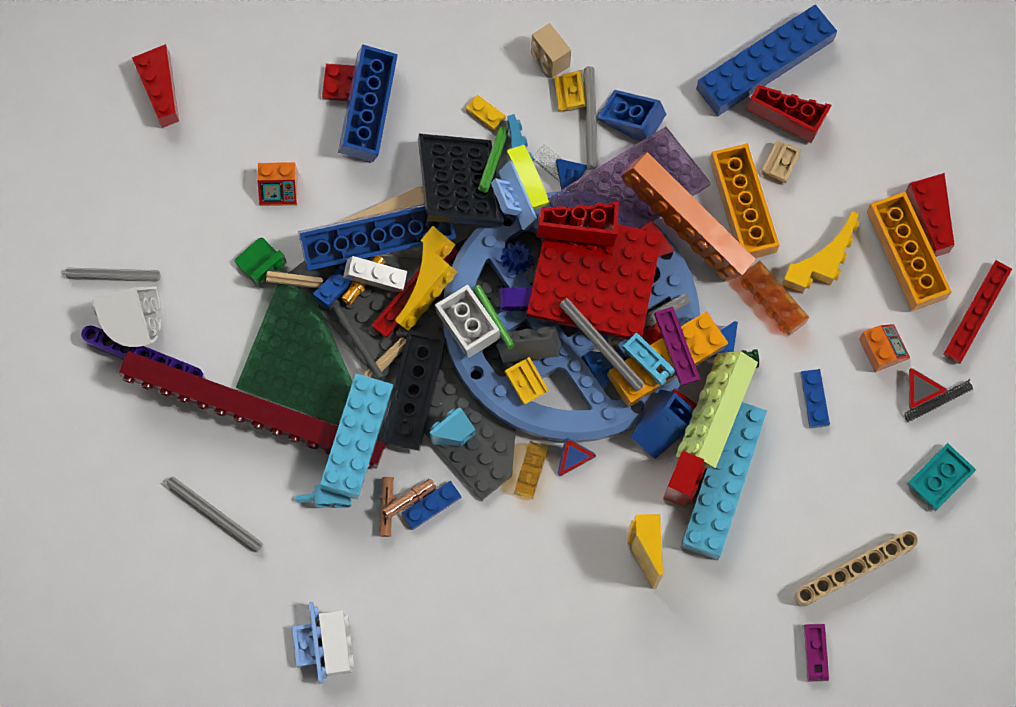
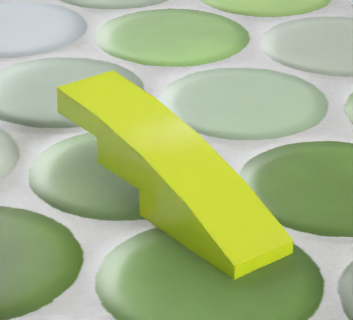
M525 145L507 150L509 159L515 165L533 210L550 205L542 181Z

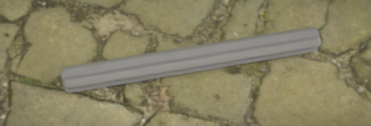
M587 66L584 68L587 168L596 169L598 167L595 69L594 67Z
M567 298L560 303V307L634 390L639 391L644 386L643 381Z
M172 476L167 481V485L253 550L258 552L262 548L263 543L178 479Z

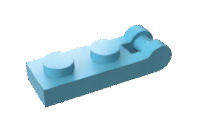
M635 333L623 345L622 348L660 386L666 382L665 379L668 376H672L675 373L674 368L638 333ZM659 366L663 368L661 373L656 370Z

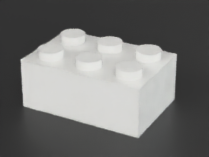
M469 285L464 286L435 304L438 316L467 358H470L501 338L499 328Z

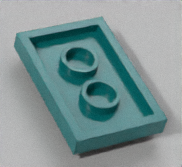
M947 443L907 485L934 511H937L976 469Z

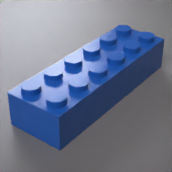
M362 44L356 57L338 153L374 162L378 157L398 54Z

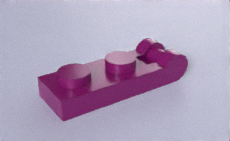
M805 624L807 681L814 682L816 679L829 681L825 624ZM821 665V671H814V666Z

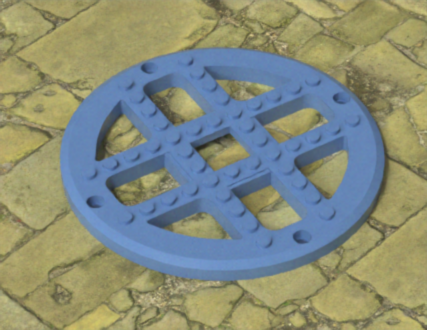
M578 191L549 192L546 194L550 205L542 208L561 206L571 208L582 204L584 206H593L595 203L612 204L616 200ZM619 202L618 224L640 229L651 221L637 210ZM541 208L534 210L537 221L527 230L534 232L536 235ZM502 211L503 221L506 219L510 220L513 223L512 226L509 227L503 224L502 227L480 225L470 235L453 262L452 267L457 271V274L446 285L443 299L466 285H469L474 293V287L486 263L491 265L506 288H533L505 248V244L526 231L522 229L516 215L506 214ZM659 228L675 251L667 254L669 260H664L661 257L657 260L655 272L658 275V280L652 285L647 312L664 301L670 302L686 293L690 298L689 304L675 311L680 326H683L700 315L697 290L686 261L675 244ZM538 237L543 244L544 238ZM502 311L498 314V317L506 331L512 332L524 323L527 324L529 329L556 327L561 342L559 356L534 359L532 362L542 379L553 372H563L590 410L555 409L533 401L523 405L507 376L501 377L494 372L485 359L483 350L467 358L442 322L450 359L461 381L472 396L487 411L502 422L526 434L546 440L564 442L566 438H569L575 442H587L613 437L626 432L639 424L660 389L672 392L680 386L678 378L674 379L635 403L634 405L641 407V413H634L631 406L628 408L623 399L612 400L607 396L582 360L584 354L598 349L582 330L567 338L558 323L526 316L527 311ZM599 333L607 341L609 335ZM629 339L614 345L619 354L625 355L624 361L631 357L622 348ZM473 371H478L481 374V378L478 380L472 379L470 374Z

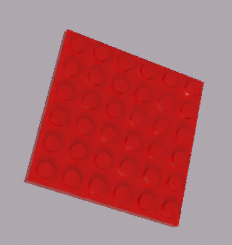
M618 224L614 246L544 238L526 316L579 328L560 307V303L567 298L599 333L624 339H630L635 333L642 337L663 234Z

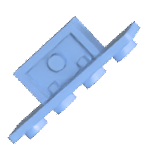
M508 161L499 170L502 180L495 178L491 185L503 213L516 215L522 229L527 231L537 221V217L513 161Z
M309 602L312 624L292 626L297 667L317 665L319 684H324L323 679L327 678L325 666H321V659L324 658L323 646H319L318 639L322 638L321 628L316 625V619L319 618L318 606L314 607V603Z

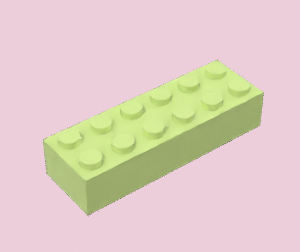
M741 351L718 353L714 358L713 367L706 378L704 389L699 395L697 406L692 412L690 423L685 429L684 438L678 446L676 458L679 459L683 450L705 459L703 466H706V468H716L758 364L757 361Z

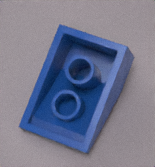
M614 90L597 119L633 139L649 143L667 114L660 100Z

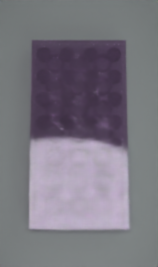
M664 127L552 195L548 200L551 207L566 206V208L582 204L584 206H593L595 203L612 204L614 201H619L618 224L640 229L651 220L655 221L661 216L654 213L650 209V205L646 201L641 200L632 188L626 186L620 176L634 160L648 152L692 196L709 187L711 182L669 129Z

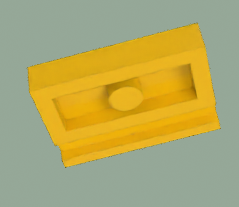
M580 70L562 74L559 77L554 76L560 112L586 107Z
M530 357L504 371L523 405L549 391Z

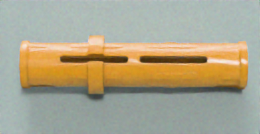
M379 255L372 259V262L383 265L386 263ZM352 281L350 283L351 286L341 299L346 304L351 305L355 298L364 292L367 284Z

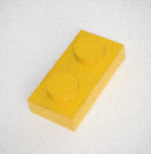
M478 94L466 107L467 112L494 132L506 119L505 114Z

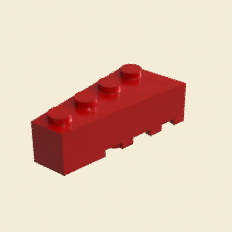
M164 44L132 57L161 127L164 128L179 122L171 58L167 45Z
M758 85L749 100L746 110L812 143L832 105L827 103L825 105L816 103V100L809 99V101L804 100L794 94L786 95L782 94L779 90Z
M945 173L909 183L905 192L935 257L950 253L955 244Z
M614 201L612 204L595 203L593 206H584L582 204L571 208H566V206L541 208L538 218L537 237L614 246L617 236L619 201Z

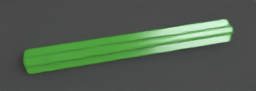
M500 127L479 184L478 189L480 192L486 193L489 190L508 135L507 128Z

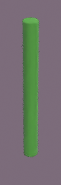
M480 285L475 286L474 291L487 313L499 328L500 336L508 349H512L515 345Z

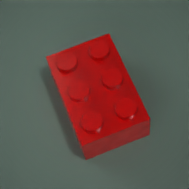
M682 450L663 499L685 507L687 502L691 504L706 466H703L705 459Z

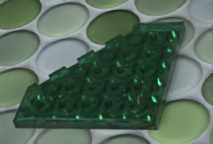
M277 284L236 388L339 426L353 383L318 302L312 298L313 294L286 284Z

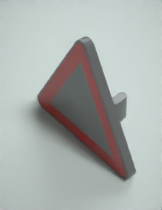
M913 368L909 369L910 409H914L947 392V388Z

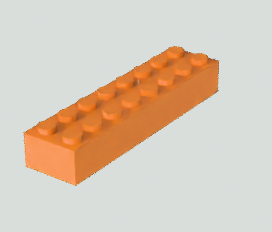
M648 152L634 160L621 174L620 177L623 179L624 184L632 188L641 200L646 201L650 205V209L654 213L659 214L664 219V223L677 232L678 237L686 241L695 253L701 255L704 258V262L708 266L713 267L721 279L729 281L742 276L756 260Z

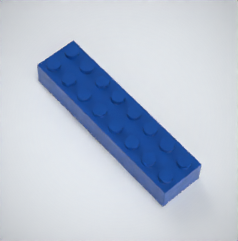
M815 4L700 78L696 90L714 113L720 116L752 95L758 85L766 86L832 43L836 37L837 30Z
M425 204L298 231L305 267L308 271L345 263L352 256L363 259L422 246L423 242L421 239L432 226L448 239L456 238L453 223L427 221Z

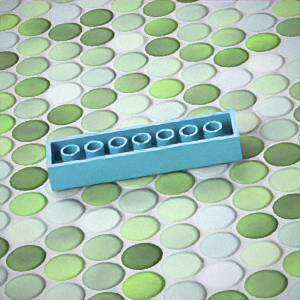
M742 402L716 468H706L680 548L715 560H719L767 410Z

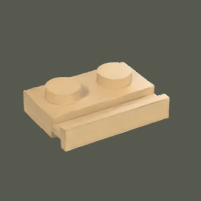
M777 139L761 173L769 174L770 177L786 183L802 150L788 143L780 142Z

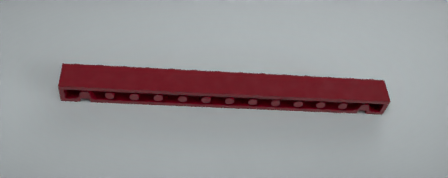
M129 351L119 371L122 380L127 383H139L142 388L150 391L152 388L156 389L163 396L170 397L172 395L178 397L177 400L186 404L189 402L195 403L196 407L202 410L209 408L214 410V413L219 416L225 417L228 415L233 417V420L236 422L244 423L245 421L251 423V426L255 429L262 430L264 428L270 430L269 433L278 437L281 435L287 436L288 440L294 443L301 441L306 443V446L311 449L317 450L320 448L330 455L339 426ZM377 440L368 469L378 468L386 443Z

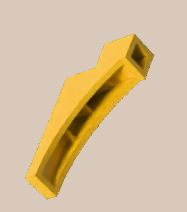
M851 212L841 232L823 250L799 263H790L782 286L803 294L805 288H810L813 279L831 285L833 280L837 281L841 272L838 267L840 263L844 264L847 253H844L846 247L850 248L854 238L851 237L852 231L856 232L860 223L857 220L859 213Z
M434 226L421 239L423 242V255L417 283L410 299L395 320L407 330H410L417 323L421 315L429 309L431 303L442 293V290L457 274V271L443 260L451 253L455 244Z

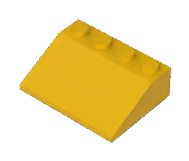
M636 514L628 529L627 544H631V551L652 589H657L663 576L660 514Z

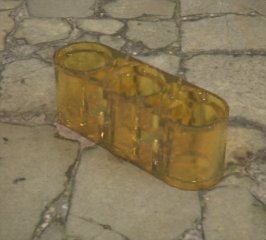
M533 441L529 442L514 494L530 499L534 498L549 446Z

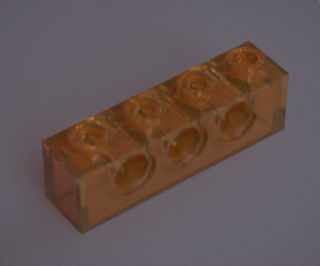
M758 261L741 276V285L745 290H749L753 294L754 300L766 309L765 312L771 319L774 318L783 333H787L790 336L807 323L809 316L761 261ZM756 283H763L765 288H759ZM768 297H775L777 302H771ZM781 311H787L790 316H783Z

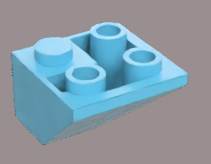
M460 407L449 411L445 416V420L441 423L439 421L430 428V439L433 445L462 446L476 434L474 426Z

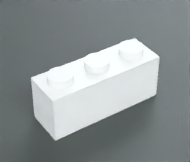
M352 256L347 259L343 278L398 293L404 288L407 271Z
M343 610L320 613L319 620L327 676L352 673L351 667H355L354 656L349 654L352 640L351 635H347L346 627H350L348 615H345Z

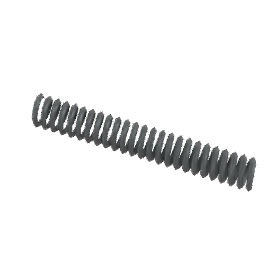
M970 379L960 383L955 388L947 390L946 394L944 393L914 409H910V411L908 410L904 414L906 421L918 419V417L931 412L936 407L939 408V406L944 405V403L947 404V402L952 401L957 396L960 397L965 392L968 393V391L973 390V386L969 382Z

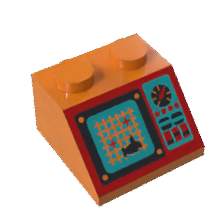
M295 162L258 163L257 182L260 206L297 205L298 170Z
M894 324L879 325L864 331L859 338L875 372L910 359Z

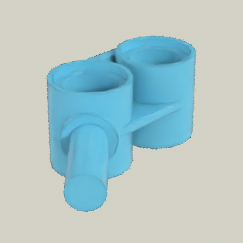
M320 484L315 485L313 493L296 496L297 503L313 501L316 507H330L332 504H334L335 508L351 507V498L320 489Z

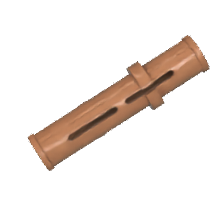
M382 477V488L379 495L381 500L380 537H391L392 517L389 520L386 519L385 525V517L381 509L395 500V495H393V477ZM387 489H388L387 504H386V493H387Z
M428 478L417 487L413 486L410 489L411 491L382 508V514L389 520L395 514L404 510L415 501H421L423 496L435 490V483L432 479Z

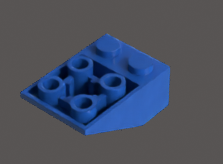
M660 389L630 438L656 459L685 433V429L692 418L693 409L675 392Z

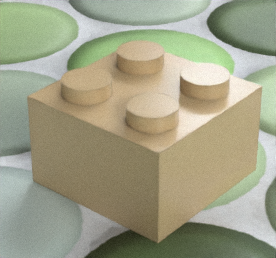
M550 23L532 34L531 54L535 60L540 61L541 67L546 74L549 73L553 78L570 67L571 49Z

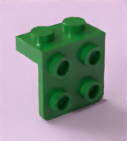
M262 237L258 238L235 259L236 265L258 287L267 282L266 275L268 271L277 272L287 263L285 255L280 250L276 251Z

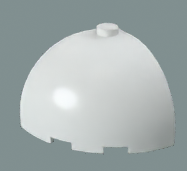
M156 286L134 287L93 299V311L97 315L101 328L113 341L128 347H139L151 344L157 340L156 332L160 331L161 319H158L157 311L161 307Z

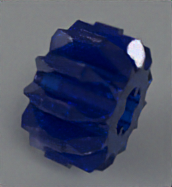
M517 241L515 245L509 243L507 248H503V255H501L500 260L504 261L503 267H509L508 273L514 270V273L517 275L520 270L524 274L527 270L526 268L531 267V261H533L534 257L530 255L531 249H525L526 243L519 246Z

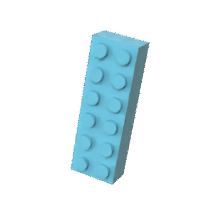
M355 373L320 483V489L356 500L359 499L391 397L393 384Z

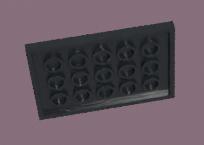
M419 133L418 147L427 221L502 227V210L492 185L490 184L489 190L486 193L480 192L478 189L492 150L491 140ZM495 170L494 176H493V178H492V181H493L495 178L497 179L496 170Z

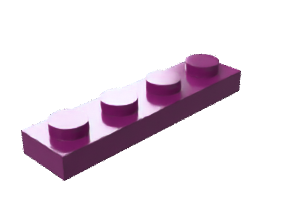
M674 307L655 312L656 322L680 386L699 381L698 371Z

